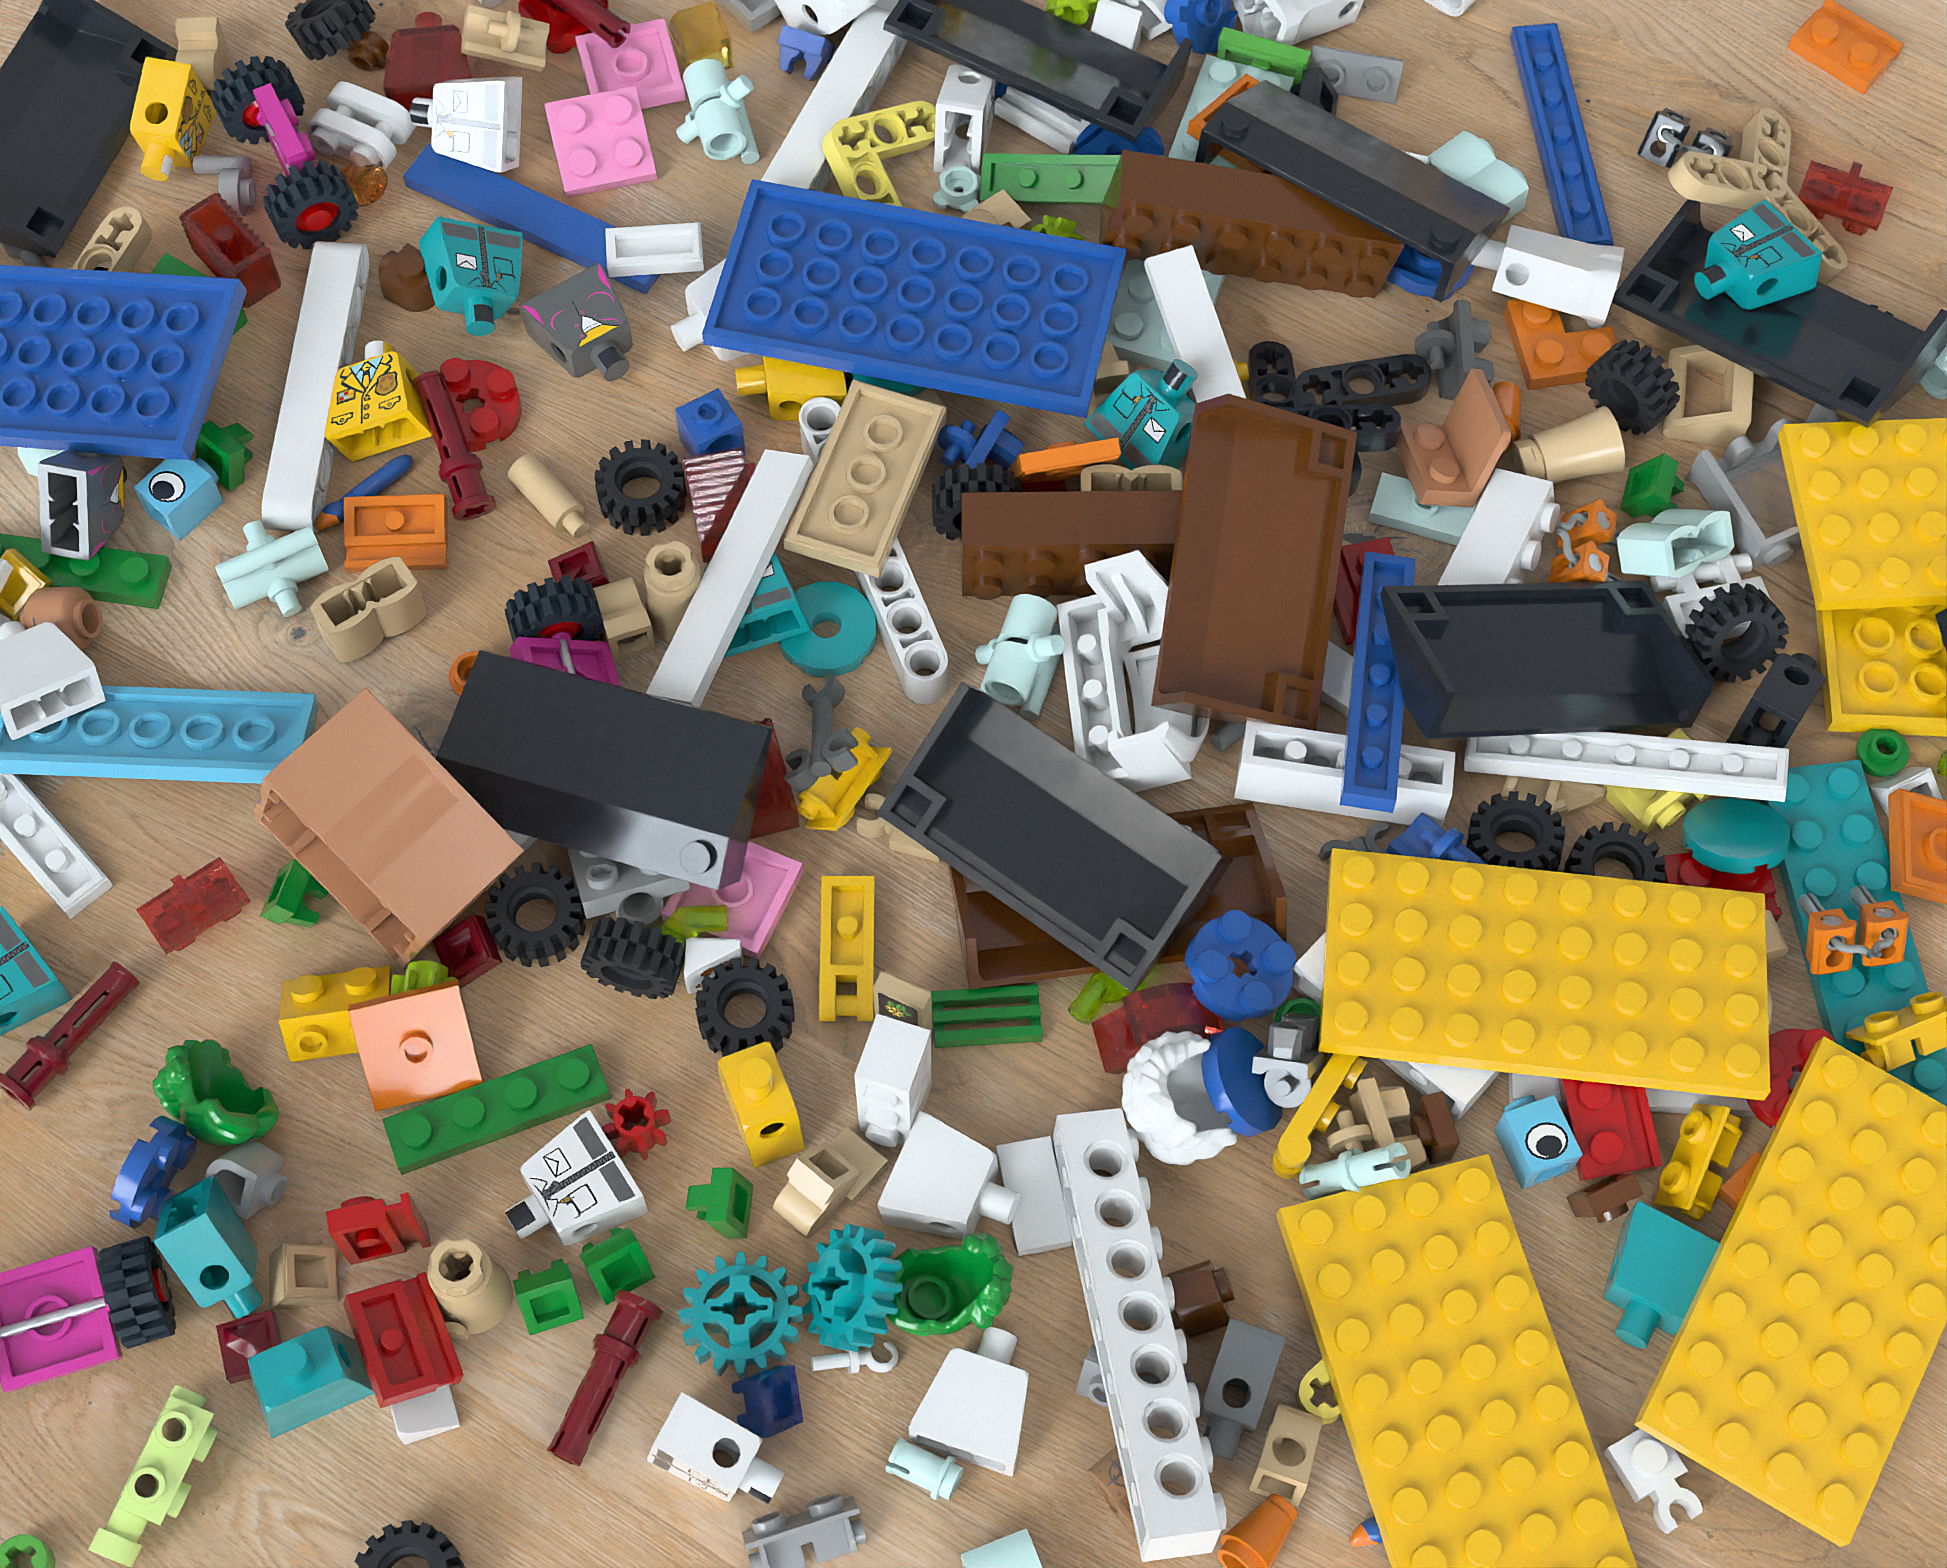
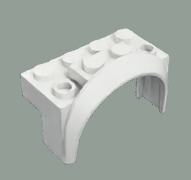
M1139 550L1085 565L1086 580L1096 594L1057 605L1060 635L1065 646L1063 659L1075 753L1134 793L1191 779L1189 762L1194 760L1207 734L1210 719L1151 706L1160 645L1136 652H1129L1133 646L1161 639L1169 584ZM1124 662L1133 699L1135 735L1131 731L1123 671Z

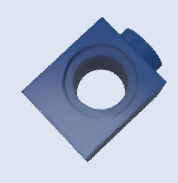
M719 388L675 408L680 442L702 476H706L746 456L742 423Z

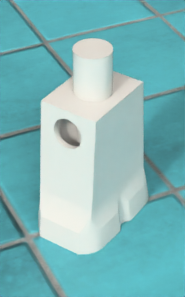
M1364 0L1232 1L1235 10L1238 11L1237 14L1241 20L1244 33L1293 46L1301 41L1354 23Z
M1511 225L1506 243L1489 239L1471 265L1497 271L1492 291L1579 316L1585 319L1589 327L1597 329L1601 328L1606 320L1619 280L1625 247L1588 244Z

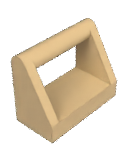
M1699 345L1671 349L1669 351L1668 369L1671 368L1675 375L1670 381L1678 382L1680 389L1676 393L1680 395V400L1676 404L1677 407L1664 418L1663 435L1671 439L1728 447L1738 437L1744 436L1751 423L1754 372ZM1687 368L1724 374L1721 413L1684 418Z

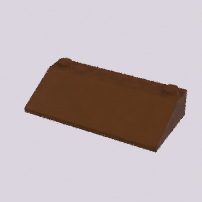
M1229 393L1195 404L1151 706L1201 718L1246 724L1248 720L1316 731L1357 432Z
M1253 802L1166 813L1181 825L1191 827L1193 833L1225 853L1233 861L1205 904L1156 965L1185 961L1186 951L1193 937L1209 921L1222 917L1231 910H1240L1247 916L1262 921L1272 928L1282 941L1287 942V896ZM948 864L961 952L969 990L1103 972Z

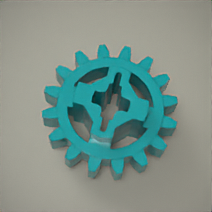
M846 1224L844 1231L838 1229L830 1231V1244L822 1242L817 1244L816 1247L820 1258L817 1263L808 1262L807 1269L813 1275H810L809 1282L802 1285V1291L810 1295V1301L805 1304L802 1310L803 1314L814 1316L808 1330L810 1333L820 1335L819 1343L821 1345L830 1346L834 1349L858 1352L860 1346L868 1348L874 1346V1333L884 1335L887 1333L888 1328L884 1318L886 1314H897L898 1308L891 1301L894 1300L896 1293L903 1290V1284L894 1281V1274L901 1269L902 1263L901 1261L890 1259L896 1246L894 1242L883 1240L884 1232Z
M744 1252L737 1253L735 1265L727 1266L722 1257L718 1256L715 1258V1273L710 1275L700 1268L695 1272L700 1284L699 1289L684 1288L683 1290L685 1301L692 1305L691 1308L679 1310L680 1322L692 1326L682 1333L686 1346L700 1343L694 1353L695 1359L701 1365L711 1357L714 1358L713 1368L715 1375L722 1376L728 1365L735 1366L739 1380H745L747 1366L755 1365L757 1370L762 1375L768 1373L766 1359L773 1356L775 1359L784 1362L787 1359V1354L782 1345L783 1342L798 1343L800 1339L799 1331L791 1326L790 1323L802 1321L803 1310L802 1307L789 1305L800 1297L797 1285L782 1287L787 1279L786 1270L781 1266L770 1274L768 1272V1260L764 1255H761L756 1260L754 1266L747 1265ZM752 1282L766 1288L776 1301H772V1297H761L752 1289ZM730 1284L717 1299H710L720 1288ZM738 1307H748L749 1314L746 1315L745 1324H735L733 1317L737 1315ZM710 1329L711 1333H722L729 1340L730 1349L717 1344L711 1339L706 1330ZM764 1332H772L763 1343L753 1347V1343Z

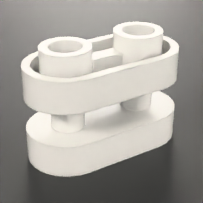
M344 81L338 82L326 98L329 109H318L307 124L310 141L317 150L326 155L336 154L350 160L356 166L368 172L373 170L378 172L385 171L397 154L394 144H404L416 128L411 122L410 113L397 102Z

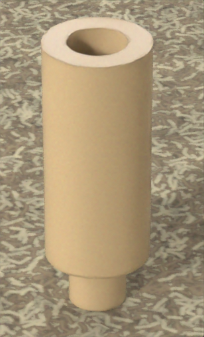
M526 454L513 463L509 469L508 478L558 532L569 531L574 538H580L587 533L590 525L583 518L584 506L535 454Z

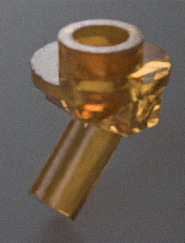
M351 163L349 166L339 168L340 172H343L359 207L377 202L384 194L388 179L382 167L376 164L358 167Z

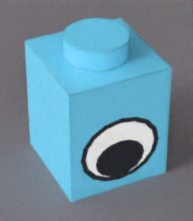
M197 458L194 461L165 459L133 487L146 514L179 541L223 503L215 484L219 478L215 471L201 458Z
M1534 1095L1525 1096L1511 1102L1504 1108L1505 1112L1494 1131L1521 1189L1573 1170L1583 1154L1555 1095L1538 1101Z

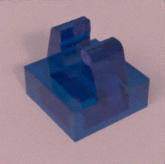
M777 1365L732 1384L733 1393H743L746 1412L736 1416L737 1423L741 1427L749 1429L750 1432L758 1437L770 1438L804 1422L795 1365Z

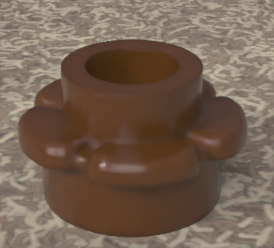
M370 30L368 32H361L362 37L357 42L352 40L348 43L350 46L346 49L350 52L348 58L356 67L364 71H373L375 67L384 68L386 66V55L389 51V45L378 34Z

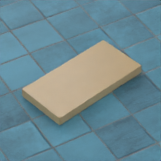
M853 379L784 538V549L880 578L946 419V407Z

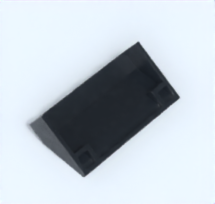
M42 0L36 14L0 68V243L51 258L57 256L131 133L130 123L146 57L175 61L177 49L94 0Z
M899 0L883 26V30L1134 143L1139 140L1170 103L1184 79L1193 44L1192 40L1184 38L1170 64L1167 66L1022 0Z
M1267 80L1227 100L1201 130L1195 162L1210 164L1225 147L1439 261L1442 273L1433 299L1441 303L1510 211V207Z
M1690 199L1686 200L1619 286L1611 302L1866 428H1869L1921 381L1947 344V311L1943 309L1939 311L1927 329L1923 331L1818 281L1816 288L1751 310L1742 309L1725 291L1710 299H1705L1698 292L1694 278L1697 272L1705 269L1708 242L1714 233L1705 229L1701 222V203Z
M1646 581L1383 586L1380 593L1403 701L1425 739L1691 728L1716 683Z
M479 650L436 755V760L505 830L719 890L740 882L773 727L491 651Z
M965 682L960 683L876 813L1131 992L1137 990L1202 908L1233 861L1225 853L981 689Z

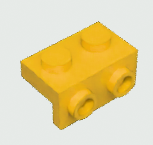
M390 965L375 968L359 967L347 972L319 976L304 975L296 979L282 981L278 1021L289 1060L298 1062L359 1053L348 1007L350 1004L390 995L393 977Z

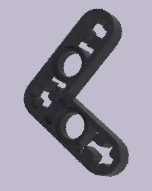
M1274 341L1259 342L1249 350L1248 385L1252 401L1351 430V427H1356L1355 430H1352L1357 432L1355 453L1387 451L1397 444L1401 416L1393 407L1378 403L1300 406L1293 358L1290 350L1285 345ZM1267 364H1272L1275 373L1267 374ZM1276 393L1285 396L1286 399L1270 401L1265 399L1263 395Z
M1402 354L1303 371L1297 377L1296 382L1300 406L1317 405L1314 395L1307 392L1309 388H1315L1317 394L1323 395L1321 405L1378 403L1392 407L1420 401L1427 393L1432 373L1428 362L1422 357L1414 354ZM1401 374H1408L1411 380H1416V383L1409 384L1406 378L1401 377ZM1356 378H1363L1369 380L1375 390L1368 394H1359L1350 388L1349 382ZM1390 384L1389 389H1385L1384 385ZM1358 452L1354 453L1348 497L1356 492L1362 474Z

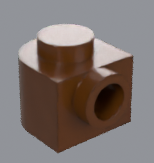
M407 243L398 253L393 250L387 252L378 267V279L384 298L410 312H422L432 308L435 302L421 251Z
M1209 1259L1166 1274V1277L1170 1278L1173 1285L1176 1311L1189 1338L1228 1325L1230 1314L1227 1302L1235 1300V1295L1225 1267L1215 1270Z

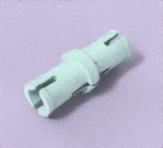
M1398 1142L1366 1152H1362L1359 1149H1351L1342 1152L1338 1159L1315 1165H1305L1301 1169L1299 1181L1300 1184L1315 1180L1320 1181L1316 1186L1302 1190L1310 1200L1349 1190L1360 1192V1187L1393 1179L1406 1178L1411 1170V1161L1406 1159L1390 1163L1394 1157L1408 1153L1406 1148Z

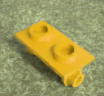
M854 727L851 734L858 741V746L850 749V751L858 759V764L845 772L836 771L835 777L831 774L819 777L810 788L802 791L798 796L801 803L798 805L797 810L801 815L809 819L805 827L811 830L837 831L845 825L853 816L855 804L862 794L880 778L883 772L882 766L893 750L890 747H870L868 745L871 740L870 735L863 729Z
M1927 992L1910 999V1006L1896 1012L1882 1011L1867 1016L1864 1019L1865 1025L1845 1032L1846 1038L1864 1042L1866 1051L1861 1053V1058L1885 1072H1889L1892 1069L1916 1060L1910 1040H1915L1918 1054L1924 1056L1947 1046V997H1944L1941 992Z
M1693 1103L1690 1113L1681 1124L1680 1138L1671 1160L1660 1176V1187L1654 1199V1204L1681 1209V1215L1697 1222H1701L1704 1213H1711L1723 1178L1709 1171V1165L1712 1162L1721 1168H1728L1738 1141L1743 1134L1738 1129L1742 1120L1729 1114L1730 1108L1727 1106Z

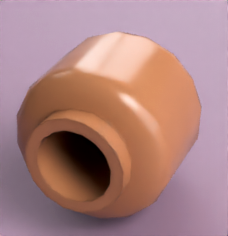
M78 586L45 587L36 589L30 594L21 611L20 623L23 624L26 630L44 622L53 623L83 651L92 644L95 637L100 633L102 628V612L100 606L92 599L90 594Z

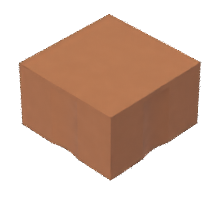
M366 687L263 778L259 791L261 799L256 802L253 816L340 903L352 918L402 969L490 888L524 852L514 839Z

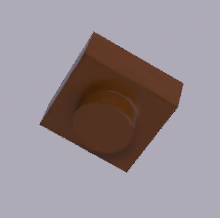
M1441 1091L1424 1095L1414 1111V1116L1410 1118L1412 1135L1417 1134L1421 1139L1430 1165L1451 1160L1460 1144V1140L1444 1093Z
M1617 1174L1575 1192L1566 1198L1575 1217H1596L1598 1223H1603L1627 1213L1629 1208L1626 1203L1643 1195V1192L1634 1174Z

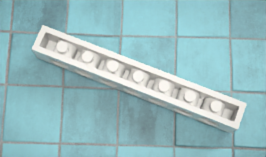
M1122 1108L1057 1115L1051 1142L1142 1562L1212 1553L1221 1530L1226 1528V1509L1221 1493H1213L1208 1473H1212L1213 1470L1212 1449L1208 1438L1200 1437L1195 1418H1198L1200 1415L1199 1395L1195 1383H1187L1183 1364L1187 1362L1186 1340L1182 1329L1174 1330L1170 1312L1174 1311L1175 1307L1174 1290L1170 1278H1162L1158 1260L1162 1259V1240L1158 1227H1150L1146 1210L1150 1209V1189L1146 1177H1138L1135 1161H1138L1139 1158L1136 1131L1134 1128L1127 1129ZM1092 1170H1105L1111 1173L1113 1176L1102 1177L1094 1173ZM1103 1219H1117L1125 1226L1114 1227L1107 1224ZM1118 1268L1128 1269L1137 1277L1125 1278L1114 1270ZM1139 1320L1145 1323L1149 1329L1144 1331L1135 1330L1125 1321ZM1150 1372L1156 1375L1162 1383H1146L1139 1378L1137 1373ZM1163 1426L1173 1433L1174 1438L1161 1439L1155 1436L1149 1427ZM1164 1481L1178 1482L1186 1489L1188 1494L1181 1496L1173 1495L1166 1491L1161 1483Z

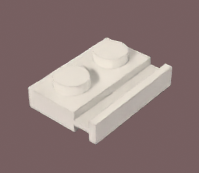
M1010 86L1007 87L1006 94L1002 98L998 97L994 101V114L1062 154L1071 155L1079 134L1092 124Z

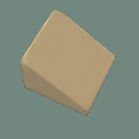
M282 1243L272 1252L269 1257L270 1308L286 1309L336 1303L338 1301L337 1246Z

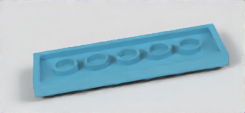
M101 685L106 701L13 741L8 734L0 712V773L262 784L263 778L312 735L318 712L316 695L308 693Z

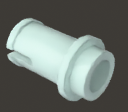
M901 1437L891 1452L885 1472L895 1474L931 1491L930 1498L937 1501L940 1496L947 1500L952 1498L961 1480L964 1468L955 1464L956 1458L949 1455L945 1460L907 1442L906 1439Z

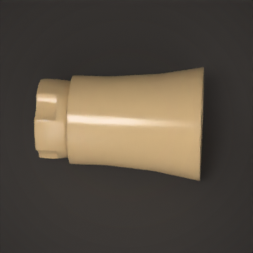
M1602 406L1575 420L1551 429L1530 434L1528 439L1513 442L1512 449H1510V458L1515 473L1551 481L1553 484L1591 475L1619 473L1625 467V450L1621 432L1615 417L1606 406Z
M672 541L666 545H655L646 556L644 568L647 594L645 608L652 625L653 634L667 642L672 641L702 580L699 563L692 555L691 549L684 543Z
M467 1238L456 1241L446 1239L437 1245L430 1254L428 1281L434 1291L444 1322L459 1323L467 1329L469 1334L482 1333L495 1327L506 1316L513 1298L512 1283L506 1271L499 1264L490 1260L488 1254L480 1245Z

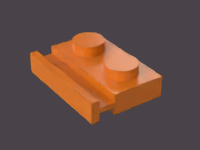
M1825 0L1823 6L1816 10L1795 32L1790 40L1788 49L1864 95L1887 70L1889 64L1897 59L1904 43L1835 1Z
M445 494L344 497V546L346 547L344 568L348 572H363L376 562L391 557H400L409 570L448 569L447 497Z

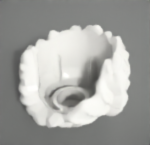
M1166 1031L1159 1038L1148 1041L1140 1048L1135 1057L1129 1060L1127 1065L1128 1073L1124 1075L1122 1084L1123 1096L1121 1101L1127 1121L1136 1130L1137 1138L1145 1143L1152 1156L1167 1164L1189 1165L1198 1159L1205 1160L1216 1156L1225 1146L1234 1145L1237 1142V1134L1227 1125L1233 1121L1229 1118L1226 1111L1219 1114L1214 1109L1203 1082L1202 1056L1203 1052L1209 1049L1211 1043L1209 1040L1203 1039L1200 1035L1190 1031L1178 1034Z

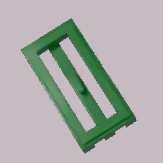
M1038 984L970 990L931 991L935 1048L1042 1041L1043 1032ZM1028 1003V1005L943 1011V1008ZM1029 1019L1030 1021L1028 1026L944 1030V1024H980Z

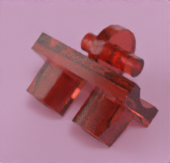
M1811 160L1797 197L1817 220L1823 219L1825 214L1842 219L1841 225L1845 228V231L1862 236L1868 229L1877 231L1893 187L1859 176L1863 164L1853 161L1849 171L1845 172Z
M218 857L185 879L180 874H177L170 879L173 884L172 887L136 910L166 955L174 950L181 951L194 943L196 936L218 922H227L241 913L242 907L251 901L221 857Z

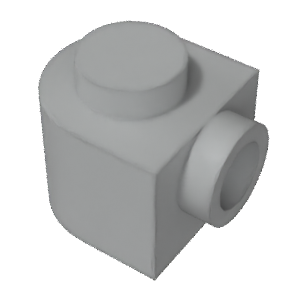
M249 1140L237 1145L213 1161L206 1171V1178L213 1174L215 1175L237 1215L246 1220L265 1206H272L277 1203L288 1185V1177L281 1173L284 1156L256 1141Z

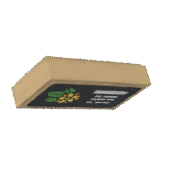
M881 971L873 986L875 1017L877 1014L931 1030L932 1033V996L930 991L888 971Z

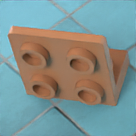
M1475 368L1470 370L1442 426L1428 423H1401L1399 439L1395 447L1419 503L1473 508L1481 491L1488 485L1491 473L1499 457L1509 445L1511 430L1483 370Z

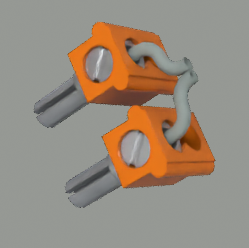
M1597 499L1561 516L1557 529V545L1560 549H1563L1564 553L1553 558L1548 583L1623 581L1608 571L1610 556L1596 548L1599 545L1607 544L1618 551L1617 538L1621 534L1615 528L1618 514L1605 507L1603 500Z
M1860 885L1859 888L1858 886L1853 887L1849 892V897L1861 913L1857 945H1854L1857 922L1848 919L1841 908L1825 910L1814 894L1809 893L1808 896L1803 894L1798 900V905L1809 920L1805 957L1810 963V972L1822 975L1848 971L1852 968L1853 953H1860L1862 955L1861 963L1864 966L1874 967L1900 963L1904 960L1909 914L1901 912L1893 900L1876 902L1863 885Z

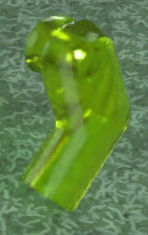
M727 905L678 907L660 928L662 930L661 934L672 935L676 938L675 942L682 943L685 947L684 950H686V939L697 938L700 932L728 931Z
M1094 973L1071 1003L1068 1012L1080 1023L1089 1025L1103 1005L1126 1003L1140 998L1146 990V980L1141 983L1135 992H1131L1106 973Z

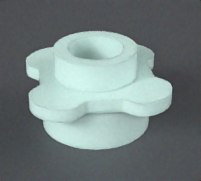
M963 166L951 167L940 174V189L933 195V202L938 208L950 207L955 210H961L966 214L978 205L977 196L981 190V176Z

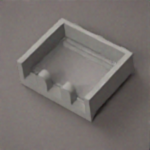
M1816 403L1804 423L1840 422L1834 411ZM1783 418L1774 423L1764 440L1755 444H1751L1745 435L1738 437L1729 444L1723 457L1715 460L1709 449L1699 452L1685 480L1697 485L1712 510L1730 512L1734 544L1740 554H1749L1752 561V569L1765 563L1769 568L1777 566L1789 559L1795 550L1802 548L1778 439V433L1784 424H1791L1788 418Z

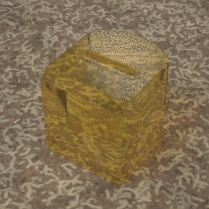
M707 2L677 11L673 15L669 23V33L686 69L694 62L703 59L718 60L724 65L725 70L734 67L731 36L715 3Z

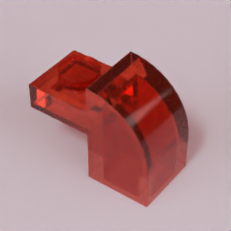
M1179 982L1157 985L1122 997L1123 1007L1091 1022L1105 1072L1118 1075L1127 1070L1129 1060L1135 1057L1140 1048L1148 1041L1159 1038L1166 1031L1177 1034L1190 1031L1208 1040L1212 1034L1225 1030L1221 1017L1209 1011L1196 998L1191 988L1193 983Z

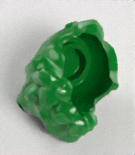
M206 1039L200 1043L197 1040H185L183 1045H175L168 1048L167 1055L165 1056L166 1066L158 1071L157 1077L152 1081V1088L166 1112L175 1121L186 1125L187 1132L206 1144L231 1146L242 1144L252 1138L264 1137L274 1127L280 1111L270 1090L263 1087H258L256 1090L251 1089L242 1072L231 1064L229 1051L226 1048H222L217 1041Z
M985 1232L966 1235L961 1246L948 1245L920 1250L908 1248L893 1259L902 1263L901 1269L894 1274V1281L903 1284V1290L896 1293L894 1300L891 1301L898 1308L897 1314H886L891 1323L900 1329L922 1337L952 1334L967 1327L971 1322L980 1329H987L992 1326L994 1318L1001 1313L1003 1306L1009 1301V1295L1012 1292L1010 1283L1014 1268L1003 1256V1247L997 1239Z

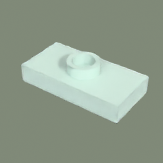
M1382 472L1368 522L1457 546L1475 511L1476 503L1473 508L1420 504L1409 479Z

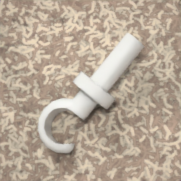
M886 1341L883 1345L892 1356V1360L887 1363L875 1361L870 1350L858 1352L845 1350V1353L811 1357L812 1371L847 1367L849 1374L859 1372L860 1365H867L877 1373H885L891 1371L896 1366L898 1351L892 1342Z

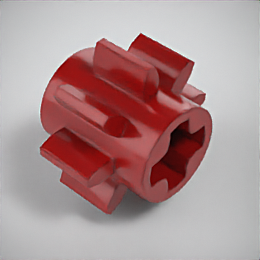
M625 1089V1098L617 1105L611 1103L605 1105L607 1114L613 1120V1123L606 1124L601 1129L608 1140L619 1138L615 1149L620 1158L630 1151L639 1153L640 1157L645 1161L648 1159V1150L653 1148L655 1144L660 1146L668 1144L665 1133L659 1127L669 1124L671 1118L667 1109L654 1111L657 1099L653 1091L643 1098L633 1096L630 1089ZM642 1118L646 1121L647 1125L645 1127L637 1125ZM628 1122L636 1124L631 1131L627 1129L626 1124Z

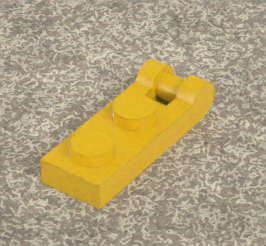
M821 876L820 1022H836V1016H857V1022H874L875 876ZM837 983H857V995H836Z
M1333 1053L1278 1142L1271 1159V1167L1277 1176L1283 1179H1293L1300 1174L1311 1152L1309 1138L1315 1129L1325 1134L1341 1105L1333 1101L1342 1085L1350 1090L1353 1089L1367 1066V1061L1360 1058V1056Z

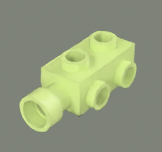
M178 1385L174 1386L124 1486L105 1529L98 1528L88 1550L132 1568L143 1546L138 1541L147 1522L151 1521L161 1525L165 1515L174 1518L178 1516L192 1486L182 1481L192 1459L203 1463L218 1432V1429L209 1426L214 1413L203 1409L207 1400L206 1397ZM168 1419L178 1420L183 1427L181 1437L175 1442L168 1441L162 1434V1426ZM143 1474H150L156 1480V1489L148 1497H140L134 1488L136 1479Z

